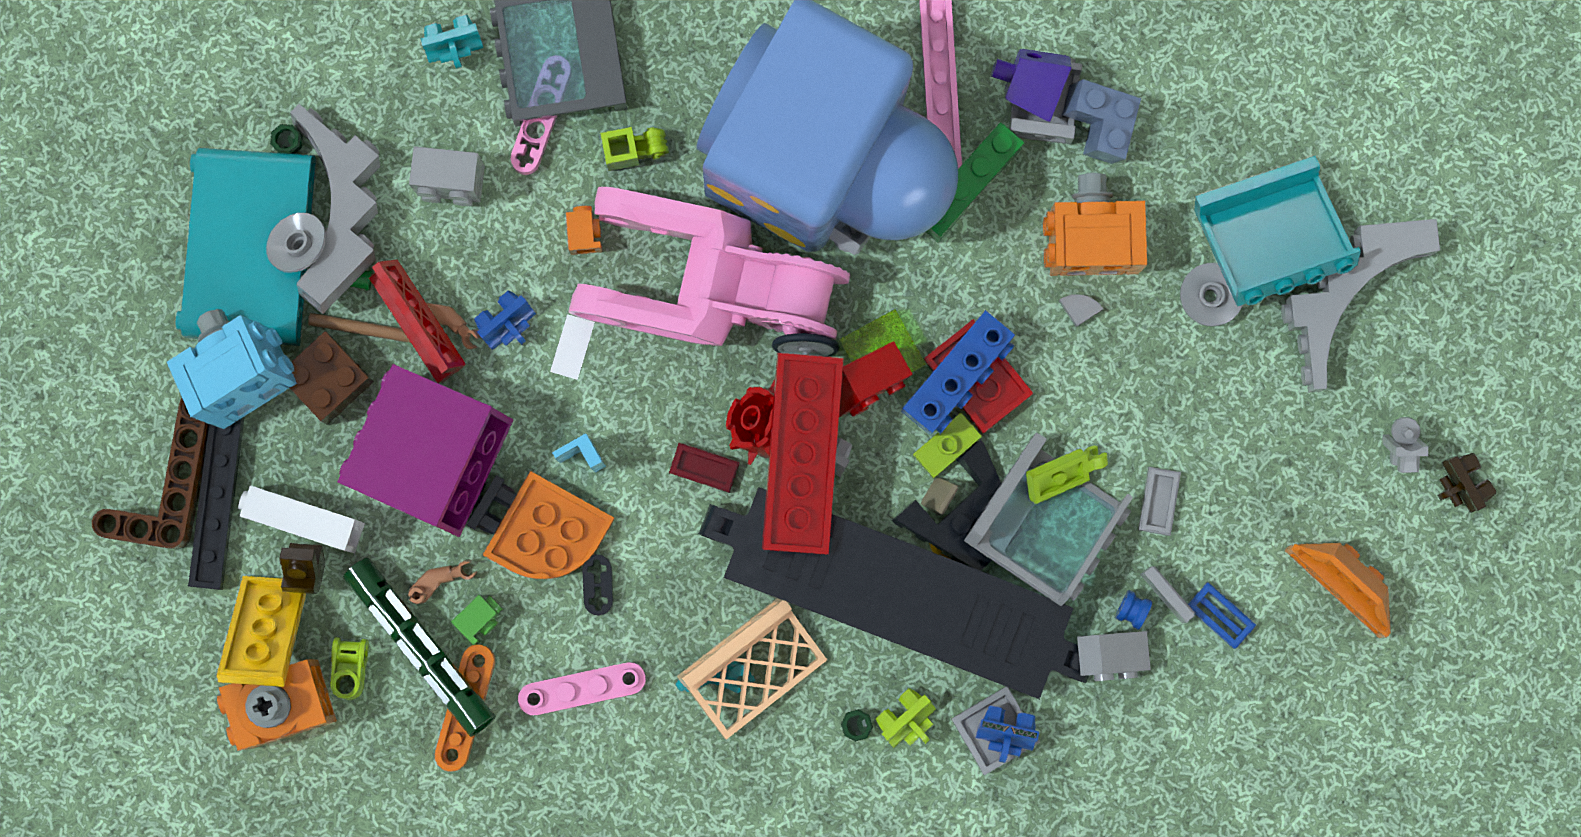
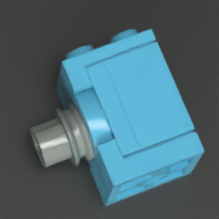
M222 309L210 310L202 314L197 321L201 331L198 337V344L195 348L189 347L167 361L190 417L225 429L235 421H238L286 391L289 387L297 384L292 374L294 366L290 359L284 355L280 347L282 340L277 331L242 315L232 321H228Z

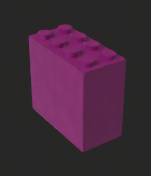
M392 364L390 370L382 378L381 389L376 400L368 408L367 419L363 428L357 432L354 438V447L349 458L341 465L340 477L337 482L460 537L514 420L487 404Z

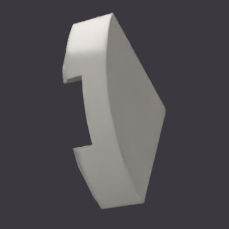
M1069 295L1059 300V303L1075 327L1103 310V307L1096 300L1085 295Z

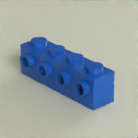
M985 310L906 403L901 412L928 435L931 436L935 430L941 434L953 420L948 416L956 406L962 409L973 396L969 391L976 382L982 385L993 373L994 370L990 365L998 357L1003 361L1014 348L1011 340L1015 334Z

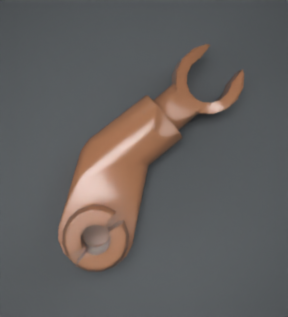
M426 303L439 324L447 325L455 334H459L462 337L463 345L467 349L477 348L476 345L470 342V335L472 334L477 339L481 338L477 333L479 330H470L466 326L465 320L452 307Z
M464 560L456 567L449 565L427 570L410 588L408 592L409 600L414 604H422L430 598L441 583L454 581L458 577L466 580L472 579L476 576L477 571L471 575H467L463 571V566L472 560Z

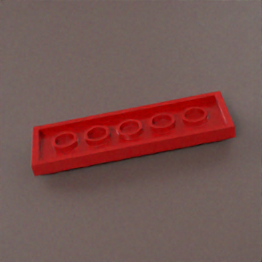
M777 353L762 540L763 550L829 554L843 358Z

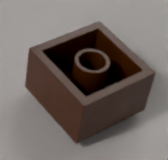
M324 331L292 361L294 366L292 374L297 384L289 388L322 423L328 425L374 381L341 345Z

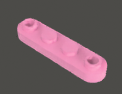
M628 662L527 684L521 689L518 703L525 713L540 715L633 695L644 687L646 675L641 666ZM627 672H631L635 676V682L631 685H627L623 681V676ZM532 693H537L540 696V702L535 706L531 705L528 700L529 695Z

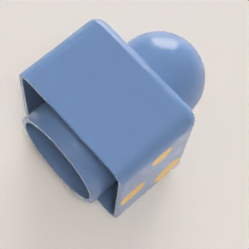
M794 0L778 29L763 23L756 30L726 78L703 125L696 147L698 151L707 155L703 164L704 192L706 197L807 252H815L823 248L829 241V237L839 221L868 236L883 240H903L924 233L939 222L950 208L957 190L958 165L955 152L946 135L933 122L903 106L913 72V61L910 54L812 0Z

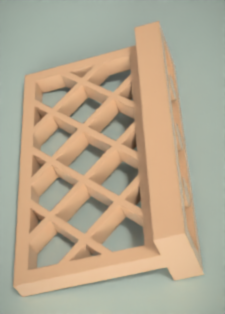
M778 598L677 676L726 740L827 661V658L793 614L792 608L786 601ZM786 619L794 627L793 642L776 640L778 626ZM771 632V639L763 638ZM799 635L805 643H798ZM758 641L770 642L768 661L751 659L752 646ZM775 643L792 645L790 664L773 662ZM797 647L810 648L816 659L807 666L795 665ZM746 651L745 658H738L741 654H743ZM731 662H745L742 681L725 679L727 665ZM750 663L767 665L764 684L748 682ZM772 666L789 668L787 682L782 686L770 685ZM794 669L801 670L794 676ZM721 671L720 678H713V676ZM707 681L719 682L717 701L705 700L697 689ZM725 683L742 685L739 704L722 702ZM747 686L764 688L762 702L758 705H744ZM769 689H775V690H776V691H774L772 694H770V695L768 696V694H769ZM708 704L716 705L715 713ZM721 706L738 708L737 721L727 729L720 721ZM744 709H750V711L743 716Z

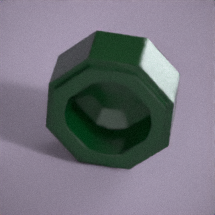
M280 124L271 132L270 144L278 153L296 154L302 148L303 136L293 125Z
M859 709L847 712L841 722L844 736L855 742L868 738L873 728L870 715Z

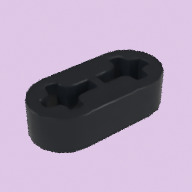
M596 554L592 555L583 564V598L585 608L589 613L602 616L607 614L613 607V574L610 561L606 557ZM595 560H600V564L607 568L606 572H602L600 575L601 583H595L594 573L588 571L589 567L594 566ZM595 587H601V596L608 599V603L602 605V610L596 611L595 605H590V599L596 596Z

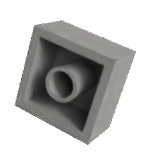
M414 146L409 185L417 196H422L421 200L424 202L440 203L442 198L452 199L455 205L472 206V202H481L485 165L478 153Z

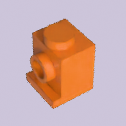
M577 206L573 208V212H566L570 254L602 253L601 242L595 241V238H601L600 220L594 219L592 206Z

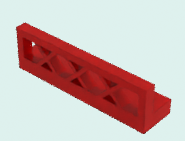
M398 259L376 263L372 267L375 273L369 277L370 281L438 384L445 382L462 369L466 363Z

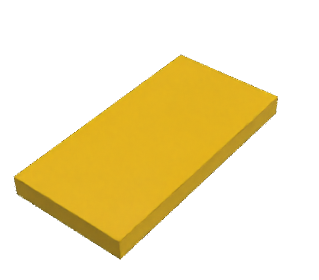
M242 577L217 672L218 682L284 687L306 593L283 592L281 589L283 578Z

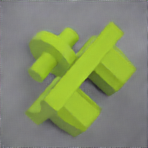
M908 688L898 699L907 709L906 712L897 718L888 708L876 718L883 731L881 734L893 748L903 739L909 746L918 738L925 744L930 741L925 732L933 725L928 716L936 708L925 694L921 696L913 689Z

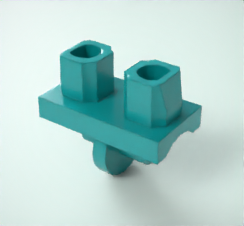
M468 15L456 17L453 20L455 29L443 32L441 24L437 23L424 27V38L420 39L429 63L439 60L441 63L453 60L455 68H461L460 58L472 55L471 51L484 48L476 23L473 24Z

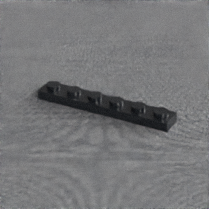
M245 416L225 429L211 424L208 426L188 587L223 590Z

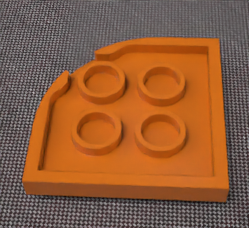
M530 471L483 556L516 574L528 578L553 579L562 577L579 569L595 554L615 518Z

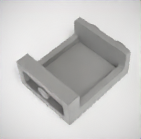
M1071 58V70L1050 122L1012 103L1009 130L1019 138L1071 145L1075 134V119L1063 116L1062 113L1069 86L1079 81L1083 64L1075 63L1076 60Z

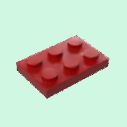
M974 319L923 358V361L932 372L975 323ZM998 357L990 365L994 370L993 373L982 385L976 382L969 391L973 396L962 408L982 434L1034 394L1005 358L1003 361Z

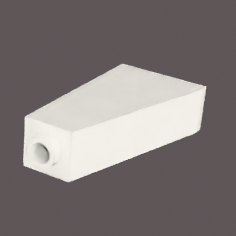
M253 486L249 487L248 492H243L238 505V509L241 510L240 517L354 554L365 523Z

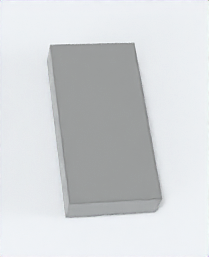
M1148 467L1138 525L1139 531L1171 535L1181 472Z
M1155 566L1148 567L1140 574L1181 623H1187L1195 616V612Z

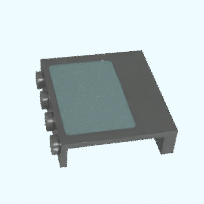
M494 0L495 7L490 8L493 27L498 26L500 38L494 39L497 57H503L505 68L499 69L502 88H508L509 99L504 100V107L507 119L512 118L515 127L521 126V121L612 106H614L615 111L628 110L611 0Z

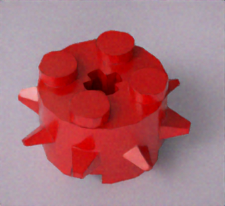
M773 380L768 390L762 387H749L746 390V394L740 400L736 398L732 402L727 413L726 429L731 431L732 437L729 445L730 449L741 448L748 451V465L753 463L757 455L765 459L769 458L775 380Z

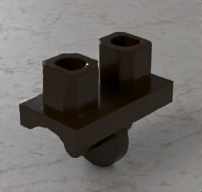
M1474 453L1461 457L1457 455L1441 462L1448 475L1439 479L1445 489L1437 495L1440 501L1449 497L1454 507L1463 504L1464 501L1471 513L1486 507L1485 502L1497 494L1488 479L1476 485L1472 482L1469 474L1481 468V464Z

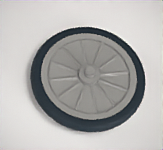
M787 334L775 338L772 342V348L777 353L829 357L838 353L840 345L836 340L817 334Z

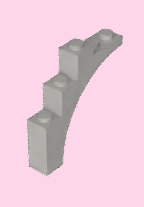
M298 104L290 112L292 123L309 140L324 165L330 183L331 209L324 249L319 258L297 282L299 294L324 314L375 261L373 243L365 235L360 233L357 236V234L378 214L377 203L375 202L377 198L366 187L363 186L361 189L360 187L380 168L379 151L370 141L365 140L363 142L356 135L346 144V138L335 128L329 130L322 124L323 119L316 111L311 108L306 110Z
M1437 219L1359 226L1354 230V235L1350 237L1353 249L1359 247L1361 250L1358 266H1355L1348 273H1334L1316 283L1318 289H1322L1323 293L1291 295L1285 300L1286 304H1283L1281 308L1283 323H1288L1289 331L1301 330L1302 335H1298L1297 343L1299 353L1304 354L1305 366L1301 367V380L1304 386H1308V393L1321 392L1327 389V360L1331 339L1342 313L1354 295L1371 278L1383 270L1404 261L1431 256L1440 251Z

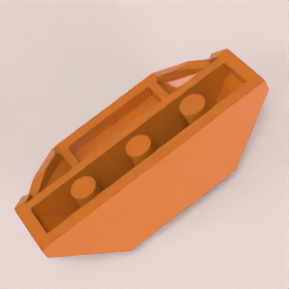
M1341 543L1294 544L1284 550L1378 638H1387L1390 635L1388 587L1382 582L1384 576L1374 567L1369 566L1367 568L1358 560L1360 554L1347 543L1344 546Z

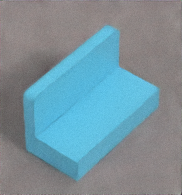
M587 434L552 452L559 463L582 452L590 468L595 473L606 467Z

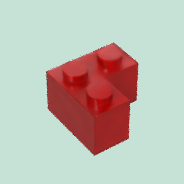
M894 341L843 366L839 418L848 413L855 417L868 410L869 406L880 400L878 395L887 391L890 396L906 387L904 381L913 374Z

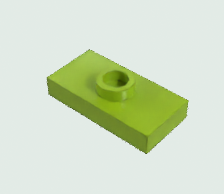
M960 413L941 434L939 432L935 434L913 456L934 479L982 436L966 417Z

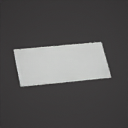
M567 314L550 372L578 380L595 322Z

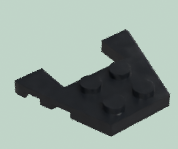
M979 440L957 459L978 484V487L938 524L935 523L917 500L912 501L892 519V522L900 528L908 529L915 534L916 538L924 543L928 542L940 549L941 553L951 560L982 571L992 559L964 540L1001 485V481L984 443ZM1021 526L1018 528L1017 532L1015 533L1009 544L1023 532Z

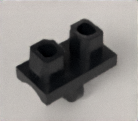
M496 475L482 497L480 494L486 486L484 484L477 499L479 505L467 526L476 531L479 528L484 532L494 535L502 519L488 512L494 501L509 509L517 493L505 484L506 481Z

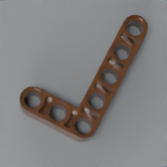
M182 398L178 406L158 517L113 509H102L92 519L93 531L98 536L168 549H181L189 543L201 486L209 424L190 417ZM195 431L198 436L197 443L193 447L187 448L184 443L185 436L189 432ZM189 463L192 467L191 475L182 480L179 476V468L182 464ZM183 494L186 499L185 507L180 511H176L173 507V500L177 495ZM109 516H114L116 527L112 532L107 533L104 528V522ZM145 521L148 525V532L144 537L139 538L136 535L135 528L139 522ZM177 526L180 530V537L176 542L170 543L167 539V532L171 527Z

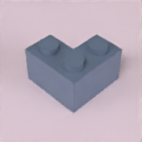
M1084 79L1071 84L1062 115L1090 124L1083 155L1111 164L1125 160L1141 98Z

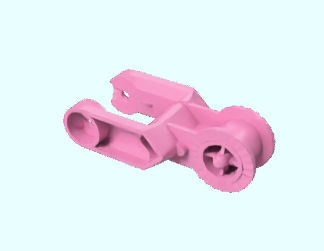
M598 187L594 202V214L599 215L600 221L628 229L650 231L656 234L692 240L677 305L643 296L624 294L599 286L578 284L572 295L568 313L594 322L702 345L722 346L732 326L744 327L746 322L757 324L767 329H774L777 332H783L785 335L797 333L817 334L836 340L837 330L824 323L833 284H848L850 273L847 270L834 267L832 264H825L822 261H814L810 257L773 254L771 252L768 254L762 253L763 248L752 245L751 221L725 211L619 188Z

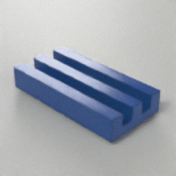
M1206 582L1203 588L1188 603L1189 607L1195 612V615L1233 649H1236L1256 626L1255 623L1209 582ZM1207 593L1212 595L1246 627L1241 630L1204 596ZM1199 602L1231 629L1237 637L1233 639L1196 605Z

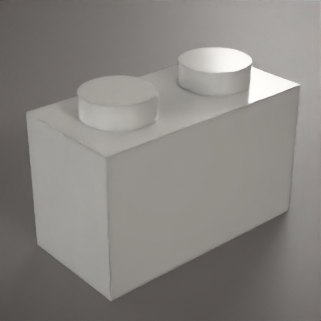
M1147 631L1077 637L1081 676L1094 675L1095 681L1114 680V673H1118V679L1138 678L1137 671L1151 670Z

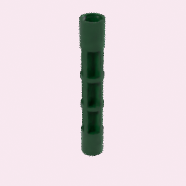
M364 558L350 567L344 574L343 579L371 611L470 737L475 736L490 725L496 718L495 714L479 694L475 693L474 688L467 682L446 653L442 651L417 617L405 605L392 586L386 582L385 577L369 558Z

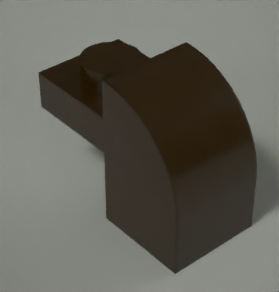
M290 543L289 548L282 547L279 558L283 573L282 591L317 594L321 587L325 568L322 545Z

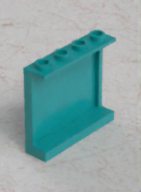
M1316 156L1195 196V214L1237 307L1244 304H1257L1267 296L1276 293L1283 295L1292 291L1296 286L1305 283L1310 285L1316 284L1326 276L1334 273L1345 274L1353 270L1355 266H1358L1361 250L1359 247L1353 249L1319 177L1320 164Z

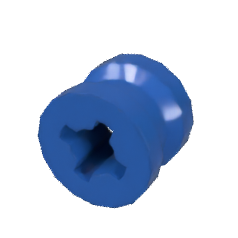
M1128 590L1117 610L1115 619L1119 621L1126 620L1132 624L1133 628L1139 630L1150 611L1152 601L1147 598L1142 600L1136 597L1135 592Z

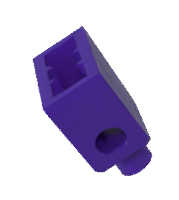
M1020 49L1014 64L997 58L991 77L1007 82L1004 89L1006 100L1050 122L1071 70V57Z

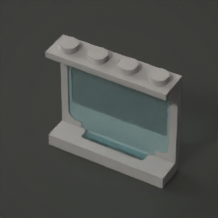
M1036 432L964 541L1062 606L1069 598L1074 601L1082 591L1085 584L1080 582L1085 573L1090 576L1097 567L1100 559L1096 555L1100 549L1106 551L1116 535L1111 531L1116 524L1121 526L1129 516L1131 510L1127 506L1133 497L1127 494L1119 502L1087 481L1038 504L1032 502L1028 495L1026 472L1055 460V458L1041 450L1047 439Z

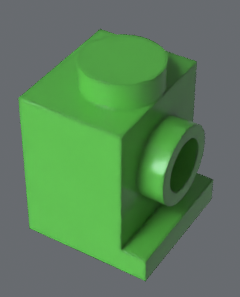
M478 595L451 623L473 645H478L481 640L477 636L480 633L486 636L496 627L498 622L495 618L503 608L492 596L489 595L485 599L482 595Z

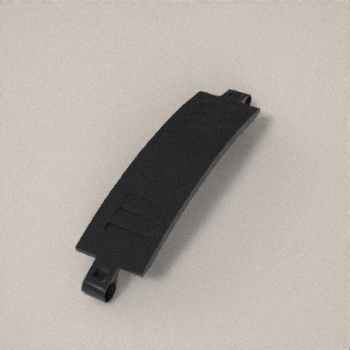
M760 487L757 489L749 513L745 516L709 504L698 534L733 547L734 551L723 577L725 579L867 632L1039 700L1051 671H1056L1083 683L1088 681L1089 675L1081 676L1078 645L1064 638L1066 627L1074 609L1065 604L1060 606L1048 597L833 514L831 515L829 554L763 550L766 489Z

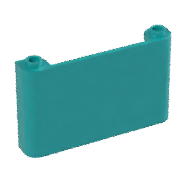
M198 148L196 154L191 155L190 171L194 173L182 309L177 311L176 329L181 330L183 337L198 339L201 334L197 324L198 318L207 311L222 309L228 321H232L242 315L253 321L256 320L268 328L275 329L282 340L281 345L300 346L304 298L298 292L297 282L306 273L307 268L292 273L278 270L269 261L266 246L271 231L281 220L295 213L312 214L316 157L314 155Z

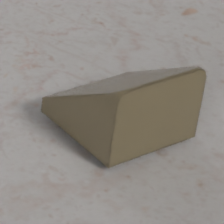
M935 478L921 501L922 506L939 516L943 515L956 494L958 486L941 478Z

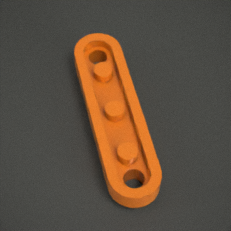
M472 645L464 651L458 670L474 688L475 693H478L485 702L495 667V655L487 646ZM477 655H482L485 658V663L482 667H477L474 664V658ZM448 709L436 746L435 761L441 769L451 772L460 770L466 765L475 736L470 737ZM450 749H455L458 752V758L455 761L448 759L447 753Z

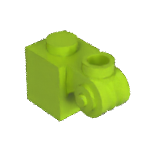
M632 127L600 133L608 171L640 165V159L653 158V160H658L669 153V147L666 145L667 140L665 139L666 132L663 129L650 127L647 128L646 132H643V135L639 136L633 134Z

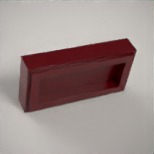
M678 443L669 474L730 493L740 462Z

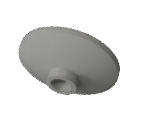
M295 213L281 220L273 228L267 241L266 251L271 264L278 270L289 273L304 270L312 265L321 255L326 243L324 225L317 217L309 213Z
M1206 263L1195 267L1186 275L1180 289L1182 307L1192 320L1201 325L1212 327L1226 324L1235 318L1242 308V305L1237 307L1218 263ZM1213 291L1216 295L1215 301H1207L1205 299V292Z

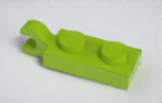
M1094 445L1086 448L1084 451L1077 449L1027 471L1026 479L1029 499L1038 504L1090 481L1089 472L1102 469L1108 465L1107 453L1104 452L1099 455L1098 447Z

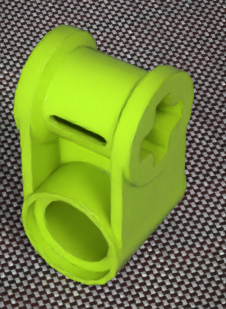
M340 637L334 638L331 653L332 671L330 687L333 694L338 698L353 700L363 692L369 651L368 639L355 642L342 641ZM345 651H351V652H356V654H348V653H344V652H345ZM351 676L355 681V687L352 692L344 694L340 689V682L344 677Z

